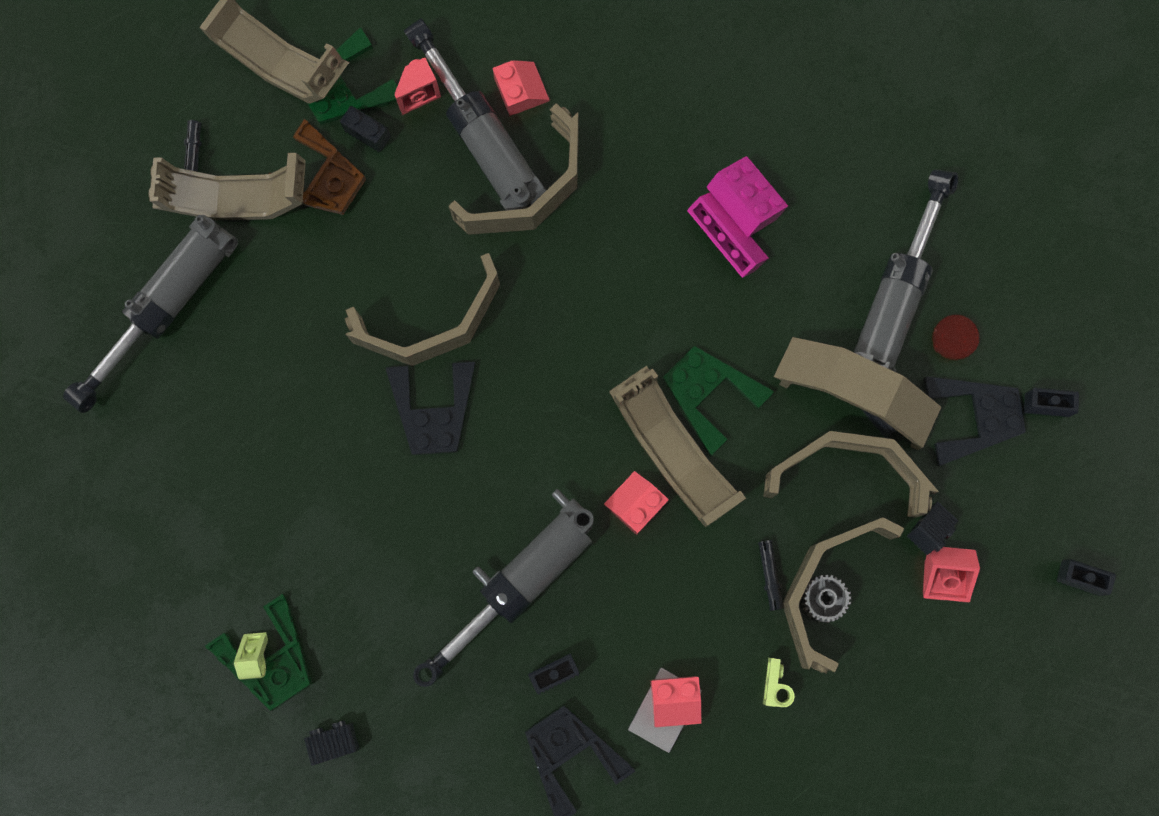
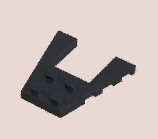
M475 362L452 363L454 407L411 410L409 367H386L412 455L458 452Z
M936 377L924 378L926 395L932 400L971 395L978 438L935 443L938 466L1026 433L1018 388Z
M565 705L525 731L554 816H572L577 812V809L552 771L588 746H591L616 785L635 772V769Z

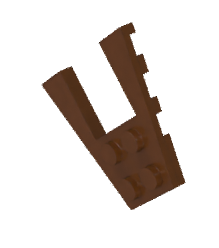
M304 119L293 138L327 157L307 190L303 191L301 205L344 215L366 178Z

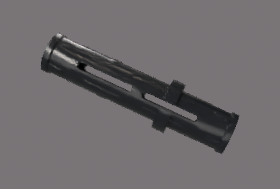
M196 120L187 121V136L184 139V145L186 146L184 169L198 172L199 149L202 147V141H200L202 123Z
M772 540L758 542L766 583L764 591H767L770 611L784 609L780 590L782 583H779Z

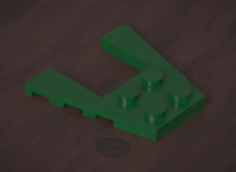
M359 28L336 51L342 59L350 62L373 47L362 28ZM340 75L323 99L307 104L319 124L322 125L342 119L350 106L355 107L361 112H366L367 109L377 106L380 108L389 105L388 103L397 101L394 94L398 86L394 79L355 100Z
M694 346L663 377V380L683 409L685 416L694 427L709 455L712 456L727 441V438L696 408L725 379L757 409L763 405L774 391Z
M284 594L263 606L286 646L265 659L266 673L263 678L241 680L238 678L234 666V660L238 651L227 633L221 634L205 645V648L210 650L270 711L275 710L312 685L287 598Z

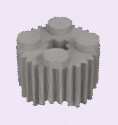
M833 575L817 576L809 581L802 595L803 597L800 599L803 601L801 605H804L802 609L813 620H818L819 622L835 621L839 619L838 617H842V614L846 613L845 609L849 608L848 604H851L849 602V599H851L849 594L851 593L847 591V587H844L845 583H841V580H837V577H833ZM823 592H825L827 597H830V601L826 602V605L821 601Z

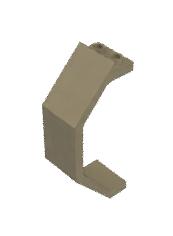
M219 0L199 27L211 41L262 79L309 104L323 99L349 64L348 61L342 59L333 46L327 43L324 46L326 51L320 59L290 45L244 11L235 0Z
M557 103L550 109L553 113L551 115V120L553 121L551 126L570 143L569 167L529 208L471 214L454 200L448 206L453 220L468 235L535 230L577 189L578 113L572 117L568 109L565 107L561 108Z
M288 153L287 166L271 174L215 176L180 169L163 158H153L149 201L153 203L154 209L195 217L205 215L216 221L274 219L302 204L305 160L297 153Z
M487 253L481 256L487 278L458 327L409 347H401L370 336L362 317L355 307L346 310L348 317L345 318V321L351 331L346 333V336L353 344L411 366L470 343L500 286L498 274L490 254Z
M792 337L774 375L775 378L781 380L779 385L788 388L790 384H796L820 390L881 418L911 441L910 447L916 450L924 447L941 409L940 405L903 375L845 348Z
M645 366L609 392L636 439L668 484L701 523L707 527L746 498L741 491L737 492L705 457L673 412L657 383L658 375L653 369L649 370Z
M829 431L766 474L763 497L773 498L779 493L781 473L821 448L831 447L882 455L909 485L908 517L917 518L927 514L932 507V497L929 496L939 492L894 439Z
M880 518L809 547L783 600L784 612L802 668L810 669L811 667L827 674L828 671L835 672L839 664L810 647L799 610L800 599L823 553L829 548L869 531L876 532L891 540L901 536L904 530L903 527L885 518Z

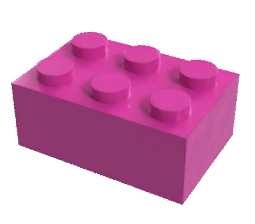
M747 156L719 171L707 186V189L747 237L777 220L788 207L786 202Z

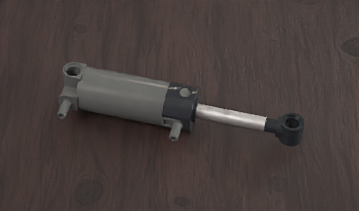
M422 18L418 19L404 29V32L413 46L423 51L455 102L446 112L448 120L452 123L459 137L463 139L497 192L504 209L508 211L529 208L547 191L525 161L483 92L473 91L465 94L432 43L434 35Z
M936 169L931 172L928 179V188L931 196L908 255L901 253L890 255L881 277L880 286L854 349V353L896 372L894 366L911 322L933 272L932 267L921 260V256L944 198H948L949 194H954L957 189L958 174L956 172Z
M205 215L196 216L193 223L189 226L191 228L190 232L141 291H138L132 300L129 299L125 302V308L122 310V313L130 318L129 321L133 324L84 382H75L65 390L64 400L80 413H86L91 410L97 401V392L95 390L143 332L146 334L150 333L156 339H159L174 321L175 316L225 256L229 257L238 245L236 237L220 227L211 218Z
M559 489L555 490L552 496L563 508L560 510V514L492 578L479 566L473 570L472 573L484 584L480 592L486 598L488 605L433 658L428 657L423 663L416 666L413 672L415 682L423 687L434 684L443 673L442 668L497 614L501 617L503 616L510 623L514 622L531 605V602L593 543L586 535L593 527L592 513L584 509L574 498L570 501ZM586 516L590 522L586 526H580L577 524L578 518ZM425 667L429 668L432 672V677L429 681H424L420 675L421 670Z

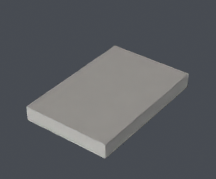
M660 668L655 679L679 677ZM650 687L628 730L669 753L684 725L654 726Z

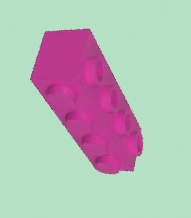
M711 192L700 196L687 210L742 278L755 272L768 259L767 255L753 238L745 235Z

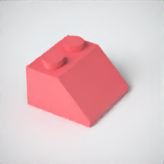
M426 58L415 59L404 68L394 94L402 115L441 97L437 80Z
M510 61L492 68L494 79L509 116L549 102V97L534 62Z
M634 471L604 505L638 535L669 499L653 484Z
M943 547L938 552L933 550L928 554L924 565L923 598L970 602L980 570L976 550Z
M698 676L650 680L655 727L701 724V695Z

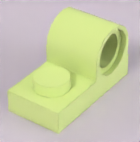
M266 632L243 635L234 660V666L240 680L263 678L265 676L266 663L264 651L268 641Z
M768 658L763 699L764 705L788 707L794 701L795 696L792 688L778 683V678L782 679L784 665L780 664L781 659ZM780 689H785L788 695L787 699L783 702H779L776 698V694Z

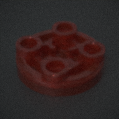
M950 315L945 317L936 325L933 331L934 350L948 359H965L975 351L979 343V332L976 325L965 316Z

